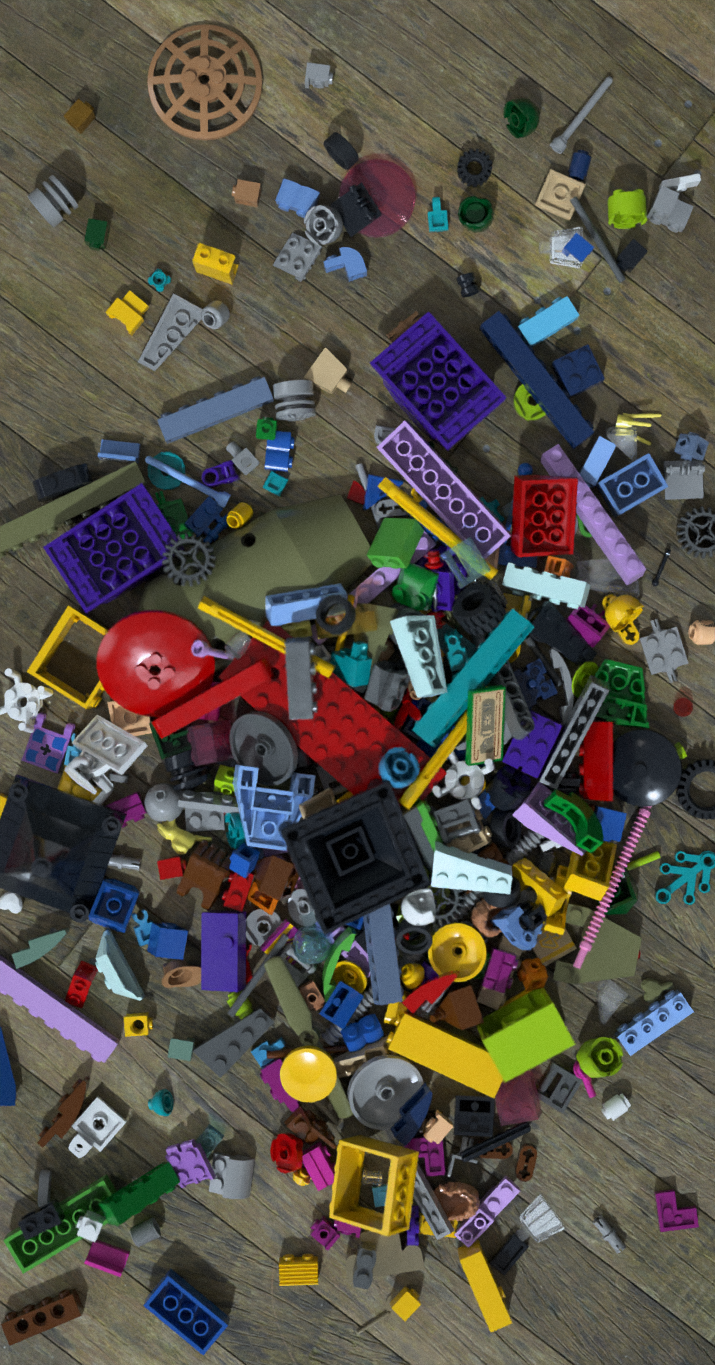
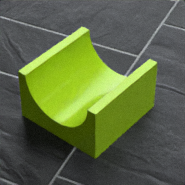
M544 988L532 990L501 1009L482 1017L484 1023L476 1025L481 1039L504 1082L575 1045Z

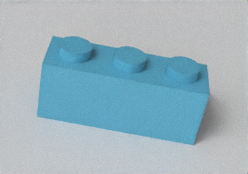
M568 296L563 299L558 297L551 302L552 306L547 309L542 307L535 312L536 315L531 319L526 317L519 322L517 330L521 333L522 340L526 345L529 344L531 347H534L578 319L580 315Z

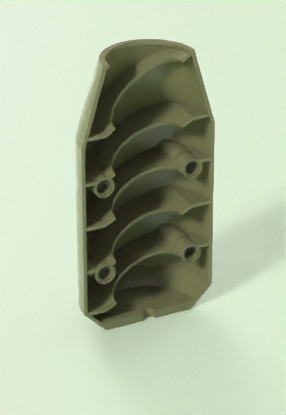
M340 494L275 508L213 542L206 548L214 549V552L209 555L216 557L215 560L210 561L215 564V568L208 567L212 571V575L205 573L207 576L206 581L200 577V585H197L196 580H193V587L189 586V581H186L185 586L180 585L179 582L176 584L174 583L176 576L169 579L168 575L171 571L165 572L164 570L147 579L141 596L139 610H161L183 616L201 629L212 648L216 649V645L223 642L226 645L225 651L239 654L253 637L219 618L198 609L204 596L263 627L268 621L266 617V596L318 588L341 583L347 592L373 565L367 556L370 545ZM248 538H253L256 541L251 547H246L245 545ZM199 550L196 559L205 565V556ZM193 554L185 558V566L186 564L193 563ZM179 561L178 563L174 564V567L177 571L180 570L182 562ZM190 568L184 575H194L201 570ZM214 657V674L229 666L232 661Z

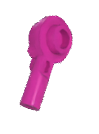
M577 1060L573 1065L574 1074L583 1080L589 1098L597 1096L591 1083V1077L583 1072Z

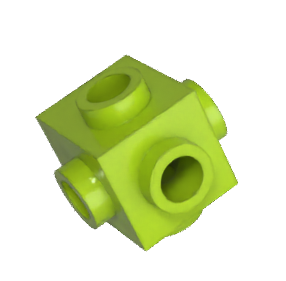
M219 766L215 778L214 791L235 796L233 787L234 767Z

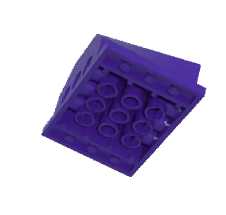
M427 312L370 362L374 370L383 378L384 386L400 408L422 432L434 441L437 439L447 451L507 399L430 312Z
M141 483L43 548L85 613H88L102 603L107 604L125 595L166 566L162 564V560L168 559L162 554L163 552H169L165 546L170 545L173 547L170 540L174 539L176 542L178 540L171 526L145 486ZM182 546V547L178 548L177 550H179V551H180V550H181V551H184L185 548H184V546Z

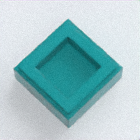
M271 470L263 485V489L280 497L288 479Z

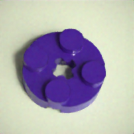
M412 1206L410 1225L409 1230H407V1246H419V1234H415L419 1233L418 1218H415L419 1217L418 1206Z

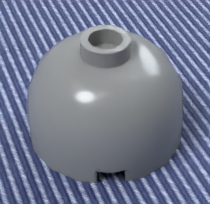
M314 206L306 213L304 218L307 237L318 245L334 242L340 236L343 229L341 215L331 206Z
M169 783L156 784L146 793L144 805L151 819L161 823L162 821L170 822L181 814L183 807H178L179 791H174L173 785Z

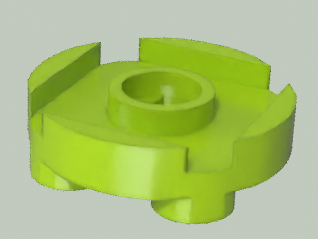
M522 384L513 397L515 411L527 421L543 418L546 413L543 412L539 404L536 403L533 406L528 403L531 394Z

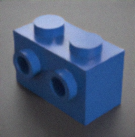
M339 981L321 1010L320 1015L341 1029H344L364 996Z

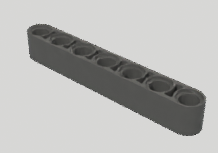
M487 631L483 635L480 633L478 635L470 634L476 650L482 642L488 639L490 632ZM507 660L491 679L490 684L491 686L504 685L506 687L504 718L511 735L517 740H522L533 731L535 724L509 660Z

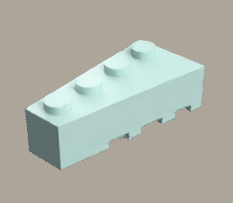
M508 562L502 585L512 590V594L522 597L524 594H529L531 599L539 601L542 598L549 599L550 603L560 605V602L567 603V607L578 609L579 606L585 608L590 584L564 576L559 578L557 575L548 572L538 573L539 571L525 566L523 569H520L515 564Z
M434 615L404 616L390 621L417 698L432 697L446 693L447 688Z
M435 841L431 887L510 894L512 866L489 858L484 859L478 857L477 854L471 852L469 854L452 846L450 848Z

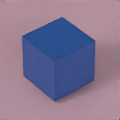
M595 805L594 813L602 827L603 841L611 842V840L620 842L627 813Z
M152 923L147 951L155 957L183 960L188 931L174 923Z

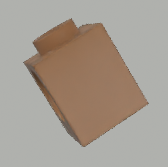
M238 179L237 185H233L232 197H234L235 203L258 207L262 189L261 183Z

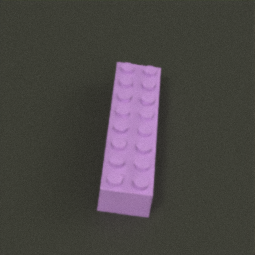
M405 420L377 446V449L453 532L485 560L512 536L508 529L409 421Z

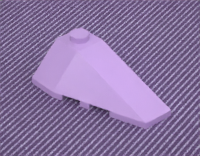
M538 782L512 815L527 828L583 856L586 850L576 846V835L571 823L563 815L544 806V800L552 792L541 782Z

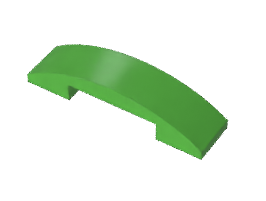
M350 926L340 934L326 957L322 973V987L326 1002L336 988L332 975L341 951L349 952L356 935L354 927Z

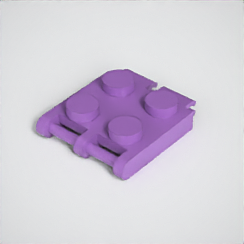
M194 1139L166 1148L167 1154L165 1158L167 1162H170L176 1173L181 1188L191 1183L199 1184L205 1179H215V1172L201 1144H196Z

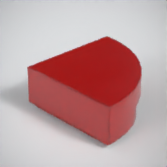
M353 480L347 499L363 505L365 491L358 482Z

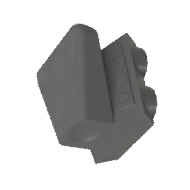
M386 660L375 663L364 699L378 705L380 709L390 712L397 709L403 699L405 688L410 681L407 669L395 670L393 665Z

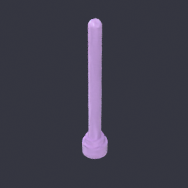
M195 641L192 645V654L197 657L210 655L233 661L238 655L210 648L203 641Z

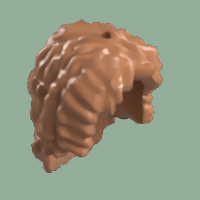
M484 898L476 903L470 918L474 928L477 929L480 935L494 937L502 931L498 926L494 927L490 920L504 908L489 905Z
M448 1182L444 1185L440 1184L433 1191L449 1221H463V1219L472 1218L476 1215L478 1207H480L478 1191L470 1184Z

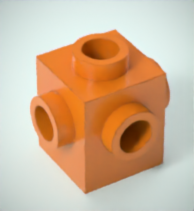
M539 958L525 959L521 962L517 971L518 979L522 981L526 991L544 988L548 975L545 965H542Z

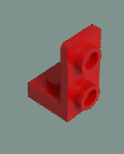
M81 960L73 975L65 1002L78 1008H83L90 986L98 973L96 966Z

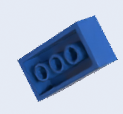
M171 1268L146 1297L143 1305L202 1355L208 1351L226 1329L230 1319L228 1315Z

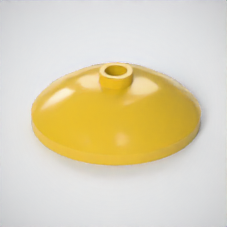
M451 923L443 926L433 935V943L430 949H428V957L432 968L438 975L458 970L460 973L453 982H463L475 977L481 971L486 961L487 949L484 939L476 929L463 923ZM461 948L462 954H457L455 949Z

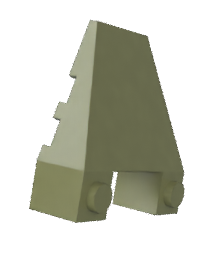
M569 902L566 923L584 927L581 941H584L583 936H586L585 932L589 931L588 926H591L592 916L596 915L594 913L595 910L586 905ZM603 917V922H600L601 927H598L599 932L595 933L597 937L593 938L594 943H591L592 949L590 952H587L581 968L574 967V962L558 959L553 980L577 984L634 976L642 937L617 924L610 918Z

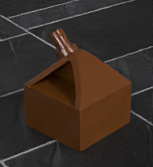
M282 853L264 859L258 858L254 869L258 891L278 901L290 898L299 879L290 855Z
M469 980L451 985L442 996L435 1013L430 1016L431 1022L443 1020L461 1030L484 1023Z

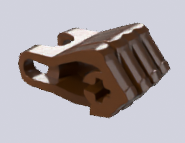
M202 840L189 859L176 893L183 897L190 892L192 887L199 888L203 893L201 907L209 911L220 895L221 884L224 878L228 877L231 873L229 869L231 854L227 856L228 851L221 848L219 851V846L212 843L209 846L210 843L208 841Z

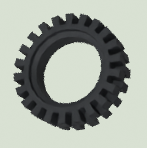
M707 759L697 760L692 764H688L687 768L682 770L676 796L679 799V804L682 805V808L688 814L700 819L713 820L715 819V805L711 807L697 805L691 798L690 784L699 773L707 771L715 773V761Z

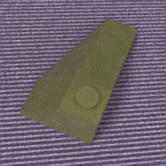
M357 603L355 609L356 617L353 623L354 642L363 641L367 643V656L372 658L371 676L374 664L380 662L381 652L386 651L387 645L385 643L388 635L393 634L390 621L397 619L398 609Z

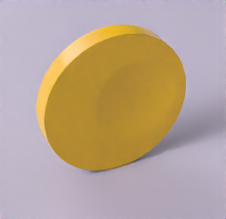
M298 1047L292 1050L283 1060L280 1070L282 1086L292 1098L298 1101L316 1102L322 1100L331 1093L336 1084V1064L333 1058L319 1047Z

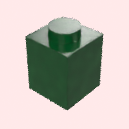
M88 218L84 241L90 249L97 251L100 248L106 249L110 230L107 221Z

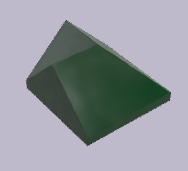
M627 867L624 868L625 872H622L623 877H620L621 882H618L619 887L615 888L617 892L613 893L614 897H611L612 902H609L610 907H607L608 912H605V915L627 914L638 900V888Z

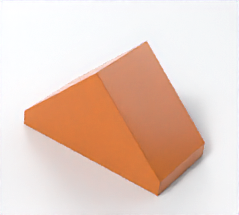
M253 882L247 900L268 914L273 915L278 900L259 892L257 883Z

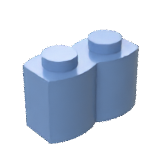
M283 179L275 201L281 210L287 212L289 209L294 210L296 215L305 218L306 213L317 205L320 193L309 187Z

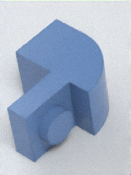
M341 247L339 248L340 256L332 255L327 257L326 261H323L326 273L344 267L349 282L367 276L364 260L355 249Z

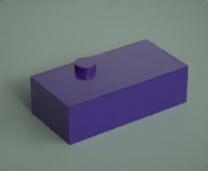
M209 910L201 912V990L227 992L243 990L246 987V911Z

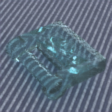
M471 537L440 554L441 559L446 561L457 579V585L460 589L491 570ZM456 553L468 572V577L465 578L451 555Z

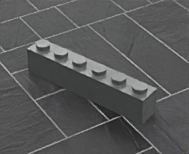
M590 675L539 774V782L554 789L558 788L609 692L608 682Z

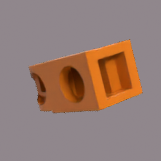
M548 556L544 572L555 574L559 578L560 576L570 578V572L574 565L566 559Z

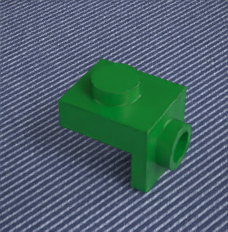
M270 417L257 419L256 438L275 440L278 428L277 421Z

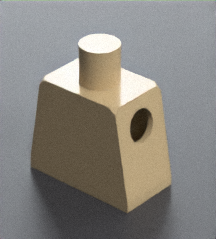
M324 348L304 376V380L313 381V386L330 394H333L336 388L347 393L352 386V383L344 378L348 373L347 368L327 348Z

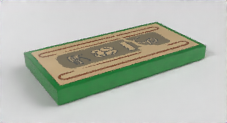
M504 685L468 690L465 762L468 766L484 764L486 759H491L492 762L503 760L506 691Z

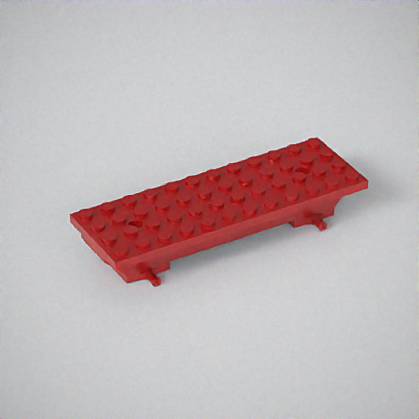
M269 621L262 627L284 640L292 637L281 626H271ZM254 637L219 676L220 679L225 680L264 658L274 676L240 696L257 711L266 712L280 720L291 733L295 744L353 795L368 789V784L373 779H381L379 775L380 760L392 748H404L407 753H412L418 761L419 774L431 759L333 672L329 678L318 672L313 674V682H317V694H314V700L318 701V713H315L314 718L289 719L286 655ZM440 767L419 796L421 801L427 797L432 788L447 774L442 767ZM410 785L403 788L392 787L397 802Z

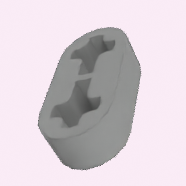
M392 499L379 501L374 507V513L380 519L402 517L408 514L406 510L402 512L401 509H395L394 507L399 505ZM382 505L384 508H390V510H387L385 514H383L382 511H379V508L382 507Z
M41 1170L38 1207L50 1202L51 1170Z

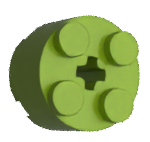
M619 189L613 191V195L607 200L608 224L610 226L614 224V228L630 229L635 228L637 223L641 222V225L647 222L646 196L643 190L636 189L625 192Z
M593 1038L581 1045L576 1058L583 1072L589 1077H607L615 1075L620 1071L623 1064V1050L620 1044L612 1038Z

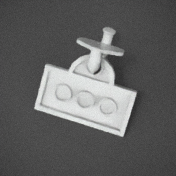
M96 715L72 742L82 752L66 766L65 772L77 784L96 794V789L88 782L92 778L102 790L92 802L102 805L114 789L113 784L104 773L112 769L123 775L145 750L147 745L134 735ZM78 767L82 772L78 773L75 770Z

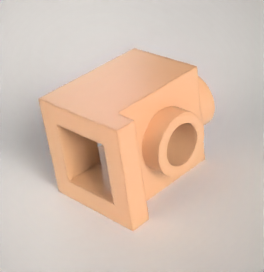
M437 1110L435 1112L436 1118L432 1117L425 1126L426 1132L423 1136L432 1143L434 1141L439 1144L453 1128V1123Z

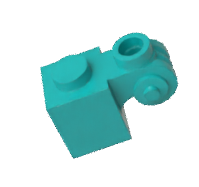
M457 629L452 632L449 631V633L445 632L443 636V644H446L449 649L446 654L451 671L464 668V664L468 659L465 647L460 645L462 636L457 632Z

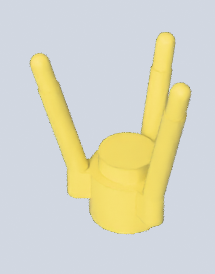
M660 413L618 414L615 429L619 430V434L627 435L650 446V441L627 430H631L632 425L652 426L651 423L633 421L632 418L661 417L662 415Z

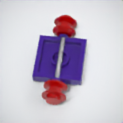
M438 550L428 551V554L424 555L425 558H428V562L424 566L427 567L426 569L438 573L439 577L431 606L432 611L426 615H434L436 629H440L442 625L446 624L442 620L446 613L441 610L452 611V606L454 605V571L439 570L444 565V563L440 562V558L444 555L440 554Z

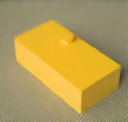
M479 1239L469 1248L466 1245L457 1248L460 1263L490 1332L512 1324L510 1312L504 1300L506 1297L502 1286H498Z

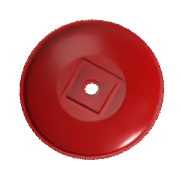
M161 610L140 611L120 619L106 632L97 653V672L103 688L117 704L139 715L159 717L210 688L214 678L215 658L210 655L205 657L194 656L192 654V645L195 641H203L210 648L212 646L201 629L183 616ZM157 665L161 670L153 672L150 667Z

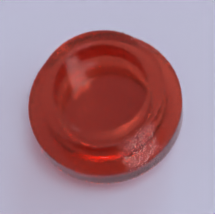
M679 698L674 702L673 710L676 715L686 717L691 714L693 705L689 699Z

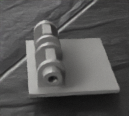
M292 233L273 266L295 276V279L302 282L303 279H306L305 276L308 273V269H312L311 264L314 265L317 256L321 254L322 246Z
M702 460L664 461V480L668 485L665 489V500L704 498L703 472H705V465H703Z

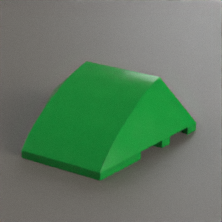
M604 659L595 677L608 682L609 692L594 719L613 722V724L624 727L649 729L643 668Z

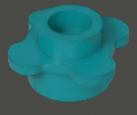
M156 269L152 276L148 278V283L156 287L158 292H162L165 285L171 282L170 276H166L161 269Z

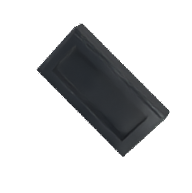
M513 1232L489 1263L505 1276L527 1250L529 1244Z

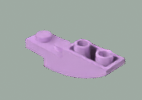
M505 1176L480 1200V1207H478L476 1215L472 1218L469 1217L467 1220L464 1219L454 1235L469 1248L494 1222V1218L520 1192V1187Z

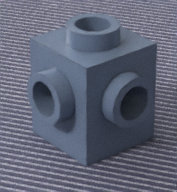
M689 432L688 434L680 433L674 452L681 455L680 458L686 461H692V459L703 460L709 442L694 432Z

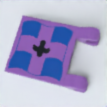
M40 712L36 716L34 732L30 735L22 761L58 774L76 726L73 723H68L64 734L46 729L42 726L47 714Z

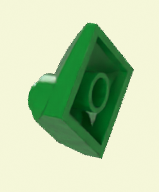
M410 562L407 568H401L397 585L392 589V596L397 602L410 608L428 611L432 606L439 574Z

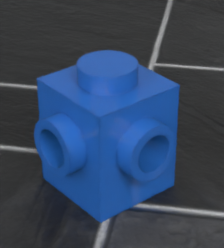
M243 843L231 854L229 869L246 878L255 869L260 851Z

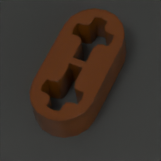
M481 1139L477 1142V1144L487 1139ZM507 1142L505 1145L509 1150H506L504 1154L501 1150H496L495 1148L480 1155V1157L485 1159H506L512 1155L513 1148L511 1143Z
M530 1143L523 1144L520 1147L515 1167L516 1176L522 1182H527L532 1178L536 1164L537 1151ZM528 1149H531L533 1155H529L527 1161L526 1155L523 1152H526ZM524 1164H526L529 1174L526 1173L525 1176H522L519 1170H523Z

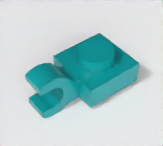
M440 197L432 198L433 211L427 213L429 233L448 231L447 210L441 211Z

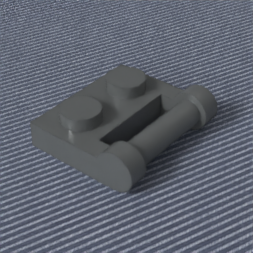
M470 799L432 812L445 844L451 843L453 839L474 832L476 834L482 832L481 824L476 817ZM470 820V826L450 833L447 831L448 827Z
M552 1061L549 1066L551 1067L533 1095L559 1112L564 1113L583 1080ZM558 1072L561 1074V1077L548 1097L544 1093Z

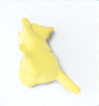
M176 819L170 822L162 821V823L157 824L158 832L165 839L171 840L172 849L179 855L186 854L196 841H212L211 837L193 835L177 827Z

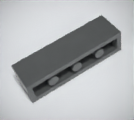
M311 637L287 638L285 641L289 719H313L315 713H318V701L314 700V694H317V682H313V674H316V663H312V655H315V644L311 643Z

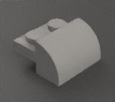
M215 1152L212 1168L216 1177L210 1180L209 1192L221 1194L223 1198L245 1199L250 1197L255 1158Z

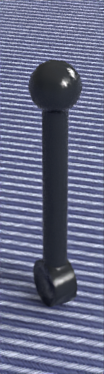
M668 548L656 578L652 580V585L655 587L659 585L658 580L670 555L671 550Z

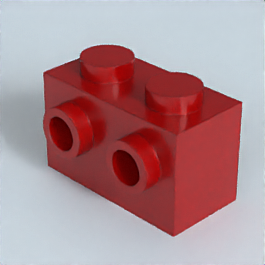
M231 870L228 879L231 885L229 890L225 889L222 900L225 901L224 906L243 911L255 872H251L244 878Z

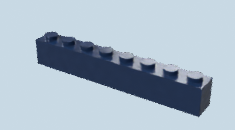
M498 311L483 322L479 330L574 450L593 435V425L589 420H585L581 416L580 408L576 404L573 405L569 400L570 396L564 389H560L555 376L549 375L545 370L546 365L541 359L535 357L533 348L529 344L526 345L524 343L521 333L517 329H513L506 314L502 315Z

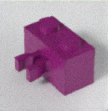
M593 604L591 608H588L586 605L585 608L579 606L566 619L592 648L610 628L608 623L602 619L605 611H602L600 614L595 613L596 604Z

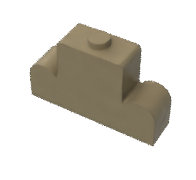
M361 1228V1241L376 1245V1263L373 1268V1278L425 1269L420 1243L419 1246H407V1241H405L402 1245L400 1233L384 1236ZM351 1249L346 1254L345 1266L348 1282L353 1281V1269L357 1262V1249Z

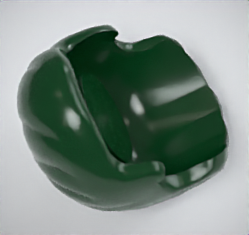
M469 196L460 203L458 219L468 231L473 233L483 232L489 228L494 220V208L487 198Z

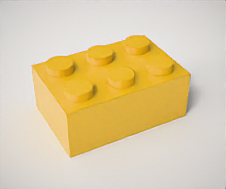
M603 841V844L592 853L586 851L583 856L572 851L564 888L601 901L609 888L617 844Z

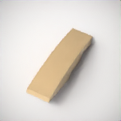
M388 1036L381 1038L375 1043L366 1044L363 1049L351 1053L348 1051L333 1059L336 1064L338 1078L354 1075L362 1064L374 1057L397 1055L398 1053L388 1049V1043L386 1042Z

